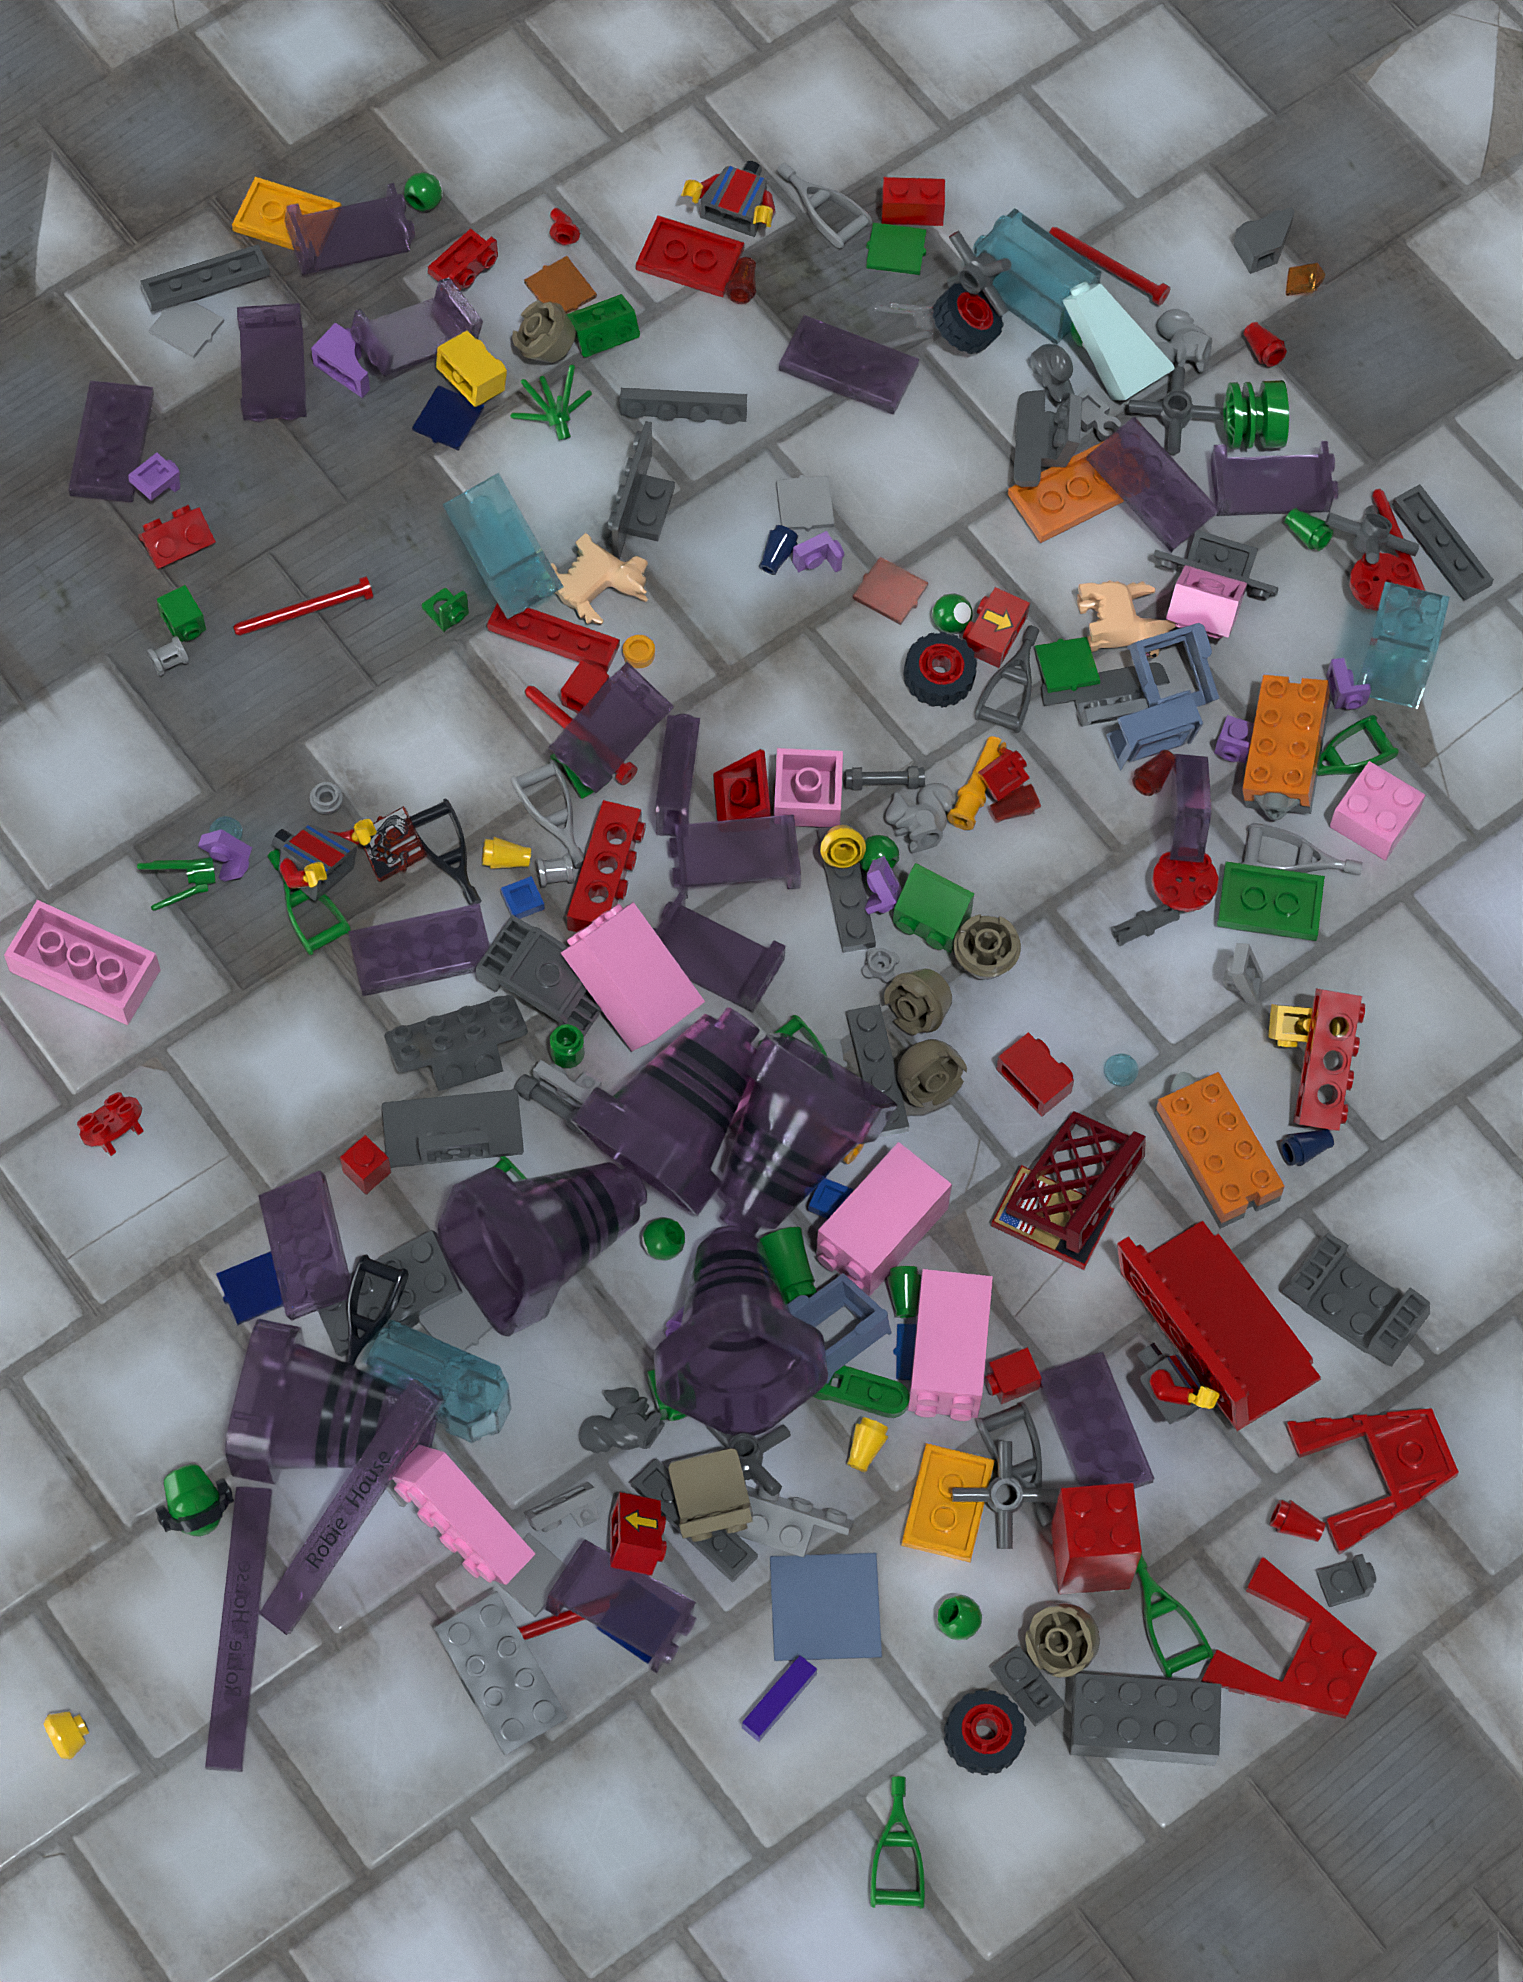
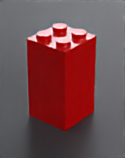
M1121 1483L1061 1488L1051 1523L1059 1595L1130 1589L1142 1555L1134 1484Z

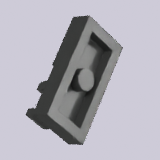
M1020 1646L991 1667L990 1671L1035 1727L1064 1705V1701Z

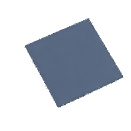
M877 1553L805 1555V1557L797 1555L770 1556L774 1661H793L799 1655L806 1660L882 1657Z

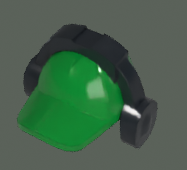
M189 1464L172 1471L165 1477L163 1484L168 1510L164 1505L155 1508L157 1512V1519L165 1532L174 1530L181 1531L190 1536L201 1537L210 1534L218 1527L223 1517V1512L230 1503L234 1502V1499L232 1497V1490L224 1478L216 1481V1489L199 1465Z

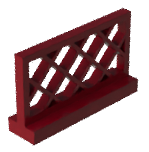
M1073 1111L1006 1206V1213L1065 1240L1066 1248L1079 1254L1144 1159L1146 1136L1136 1131H1133L1128 1136ZM1077 1124L1088 1129L1091 1136L1073 1139L1071 1131ZM1110 1140L1121 1144L1118 1150L1103 1153L1100 1146L1101 1142ZM1094 1144L1097 1155L1079 1158L1076 1148ZM1071 1149L1074 1160L1056 1163L1054 1158L1056 1152ZM1101 1163L1103 1169L1101 1174L1086 1177L1083 1169L1084 1166ZM1078 1169L1081 1179L1067 1182L1062 1181L1059 1172ZM1054 1173L1057 1184L1039 1188L1037 1182L1039 1176ZM1084 1187L1086 1192L1084 1199L1069 1201L1066 1191ZM1060 1192L1064 1203L1046 1207L1042 1196ZM1036 1197L1040 1208L1029 1211L1019 1207L1023 1200ZM1067 1211L1069 1221L1064 1227L1051 1222L1049 1215Z

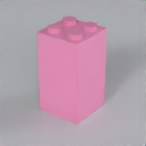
M634 902L624 908L619 903L609 911L607 910L592 921V924L581 929L566 940L570 946L561 952L631 1051L656 1040L705 1002Z
M898 1142L818 1230L816 1250L818 1261L831 1272L836 1270L840 1274L844 1273L870 1297L888 1277L890 1268L897 1267L948 1210L952 1184Z
M923 1269L919 1291L908 1411L928 1418L935 1417L936 1414L950 1415L951 1419L957 1421H969L971 1418H978L983 1393L993 1276Z

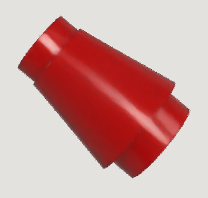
M1253 322L1245 328L1243 335L1261 364L1272 367L1284 359L1287 350L1284 347L1285 343L1283 340L1265 329L1258 322Z
M1280 1499L1272 1513L1270 1526L1276 1528L1277 1533L1318 1542L1325 1529V1522L1319 1520L1292 1500L1286 1502Z

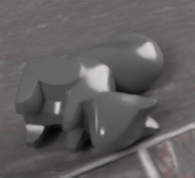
M1044 344L1031 353L1033 373L1042 376L1044 388L1049 391L1055 401L1061 403L1066 401L1070 394L1075 395L1069 380L1073 374V363L1068 353L1061 346Z
M625 1387L615 1391L605 1390L606 1401L617 1412L612 1419L602 1415L588 1418L582 1425L579 1433V1440L582 1446L587 1451L590 1450L596 1454L608 1452L612 1446L622 1450L650 1448L665 1426V1423L660 1420L662 1414L655 1412L651 1416H647L645 1413L649 1408L648 1399L643 1397L638 1401L639 1392L636 1388Z

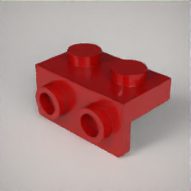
M470 228L428 266V274L456 295L463 288H468L480 272L485 268H490L496 262L498 257L497 240L491 236L486 241Z
M188 504L171 512L173 519L162 523L161 519L158 518L142 526L145 532L138 534L140 541L143 540L156 569L216 542L200 507L191 510Z

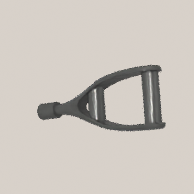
M1032 625L1027 627L1022 639L1023 645L1021 649L991 678L975 713L976 720L981 718L1015 729V733L1020 732L1031 698L1032 677L1029 659L1031 646H1034L1039 634L1037 627ZM1021 665L1024 670L1015 668V666ZM1003 677L1026 684V699L1020 717L985 706L990 693Z
M1020 1402L1019 1406L986 1419L979 1418L977 1420L978 1428L997 1464L998 1449L989 1432L1019 1420H1025L1032 1439L1035 1459L1013 1467V1477L1022 1484L1023 1488H1042L1041 1447L1034 1422L1026 1404ZM1035 1474V1481L1033 1483L1023 1479ZM1034 1502L1037 1507L1036 1513L1042 1526H1050L1053 1514L1049 1505H1046L1045 1502Z

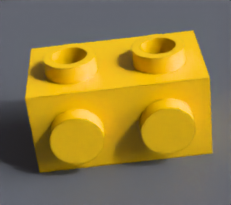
M468 331L437 347L436 368L474 407L505 391L507 370L504 364L499 359H495L486 350L483 342L475 339Z
M1271 1004L1268 1038L1277 1040V1046L1297 1047L1298 1041L1307 1042L1313 1007ZM1335 1017L1329 1024V1030L1333 1036L1341 1034L1344 1029V1022L1340 1017Z

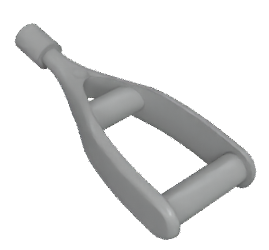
M785 162L778 167L777 172L788 182L791 181L797 188L813 224L835 247L843 248L844 243L864 227L872 225L871 216L844 194L802 180ZM809 193L814 194L810 198L808 197ZM827 199L837 203L857 217L837 234L815 211Z
M550 760L549 764L518 777L513 775L511 777L512 785L528 813L537 823L549 830L566 845L575 868H581L585 857L580 847L576 846L574 840L573 808L570 793L556 761ZM555 775L563 791L567 808L544 817L535 809L522 789ZM567 822L565 828L561 829L557 827Z
M1252 823L1247 828L1249 837L1245 860L1241 864L1301 873L1323 869H1343V872L1357 875L1361 873L1363 862L1336 859L1324 853L1303 837L1290 831L1258 823ZM1262 836L1278 839L1299 847L1298 865L1284 866L1258 863ZM1312 857H1316L1319 861L1312 863Z

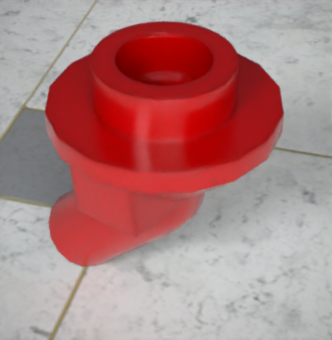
M554 208L550 213V217L556 223L551 225L550 236L562 245L576 243L581 234L579 228L573 224L572 219L559 208Z

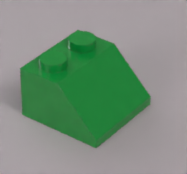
M915 863L894 908L893 923L902 932L909 935L915 934L925 939L927 944L934 949H944L952 953L954 939L958 930L971 918L974 893Z

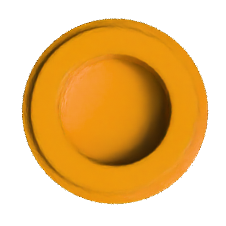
M645 635L629 637L623 644L624 661L633 668L640 669L649 666L655 658V645L653 641Z

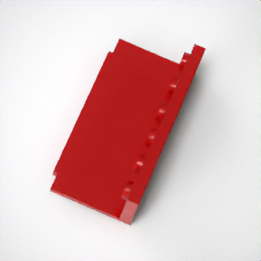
M1204 1221L1199 1222L1150 1253H1147L1141 1244L1136 1246L1129 1236L1117 1243L1122 1276L1203 1386L1220 1394L1216 1403L1236 1431L1241 1430L1321 1380V1376L1312 1366L1313 1357L1218 1233L1214 1236Z

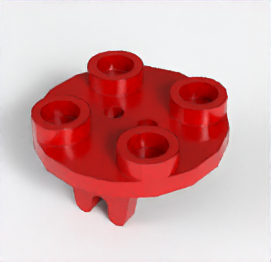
M1379 552V561L1371 564L1367 562L1366 553H1364L1362 558L1355 563L1350 573L1349 586L1353 596L1366 609H1372L1377 612L1398 609L1408 601L1414 589L1411 564L1390 553Z
M1180 849L1161 855L1153 870L1152 885L1155 894L1165 905L1174 910L1190 912L1200 910L1211 902L1217 892L1219 878L1208 854Z
M121 1092L110 1095L104 1101L102 1107L94 1113L82 1116L77 1122L82 1141L85 1145L92 1147L100 1145L110 1156L114 1155L116 1150L111 1141L120 1137L129 1129L133 1132L135 1131L138 1136L144 1132L137 1121L141 1116L142 1106L137 1098L124 1097Z

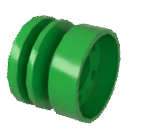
M1283 380L1262 381L1258 396H1255L1251 382L1243 384L1242 395L1238 382H1229L1226 390V399L1223 404V424L1230 449H1239L1242 438L1245 448L1251 449L1254 445L1256 434H1259L1263 448H1284L1286 446L1289 433V401L1286 384Z

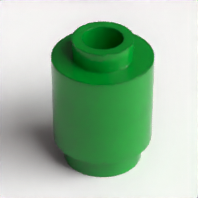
M561 1025L550 1036L551 1058L556 1065L562 1068H573L578 1066L584 1058V1037L582 1032L573 1025Z

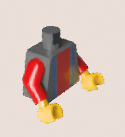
M747 161L742 170L727 166L720 174H715L701 183L688 179L685 181L681 193L683 197H693L692 202L695 204L701 199L702 219L752 237L756 236L759 222L766 224V227H771L772 219L776 214L773 196L767 191V180L760 177L762 167L754 161Z
M363 819L354 825V829L341 833L326 831L314 825H307L296 836L284 829L279 830L273 838L272 845L281 851L279 871L287 886L292 889L299 888L311 899L317 901L354 869L357 845L359 843L367 845L371 841L370 836L377 833L372 820Z
M1155 1343L1148 1345L1137 1354L1148 1369L1147 1372L1139 1377L1140 1381L1169 1424L1185 1420L1201 1407L1212 1409L1215 1406L1220 1394L1203 1386L1177 1354L1165 1358Z

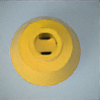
M834 826L827 832L821 842V856L832 867H852L860 862L865 854V840L859 832L850 826Z
M70 1711L47 1715L43 1725L55 1750L61 1759L71 1760L86 1744L84 1736L89 1734L86 1724L80 1714L73 1717Z

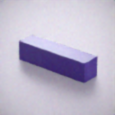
M799 1655L742 1722V1729L760 1742L815 1678L817 1668Z

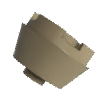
M540 300L530 304L521 313V316L525 319L521 323L519 331L513 330V343L524 357L548 363L556 362L567 354L573 345L576 334L574 325L560 304L550 301L543 303Z
M978 914L968 919L958 930L954 939V952L959 963L969 974L979 979L989 980L1006 973L1016 964L1021 952V943L1016 929L1007 919L1002 916L997 918Z
M923 968L896 975L885 990L884 1001L885 1005L891 1003L892 1009L898 1017L894 1022L905 1032L916 1035L919 1032L936 1031L941 1026L952 1005V993L941 975L931 969Z

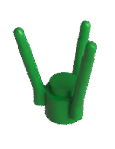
M211 857L193 860H155L150 863L137 864V868L140 870L186 869L188 884L195 883L196 885L151 906L152 911L167 907L197 893L208 892L207 884L216 883Z

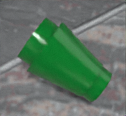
M1297 508L1292 509L1286 516L1285 524L1289 526L1309 549L1315 548L1320 551L1330 542L1333 536V529L1326 525L1324 520L1300 511Z
M898 1266L890 1268V1276L887 1277L896 1317H916L921 1275L918 1274L917 1267Z

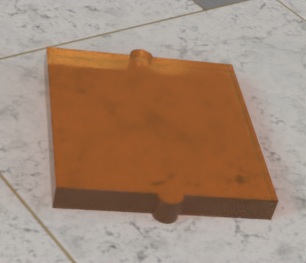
M568 256L549 266L544 265L542 270L524 279V284L537 300L543 303L549 301L558 303L563 307L566 314L579 310V307L597 297V293Z

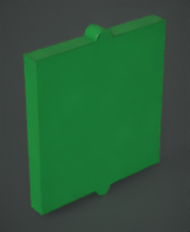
M873 223L871 239L866 245V248L869 250L866 268L920 275L922 258L926 256L924 244L927 229Z
M1087 636L1069 640L1058 639L1057 642L1035 645L1034 650L1048 693L1069 689L1076 691L1080 687L1100 684V677Z

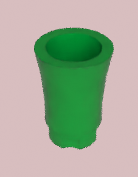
M801 1227L784 1228L770 1233L756 1242L760 1253L768 1260L780 1284L779 1290L783 1292L785 1297V1305L800 1295H806L810 1298L817 1293L814 1286L815 1279L804 1247Z

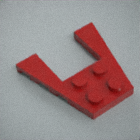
M1432 1408L1387 1412L1385 1415L1367 1416V1414L1353 1415L1352 1418L1332 1419L1330 1417L1308 1422H1287V1429L1299 1458L1365 1435L1390 1494V1497L1326 1519L1325 1523L1338 1555L1344 1553L1456 1478L1459 1473Z
M1262 1557L1246 1592L1310 1623L1292 1663L1281 1682L1217 1649L1201 1682L1221 1684V1688L1228 1689L1229 1692L1255 1695L1267 1698V1701L1285 1702L1301 1706L1300 1708L1346 1719L1377 1652L1266 1558Z

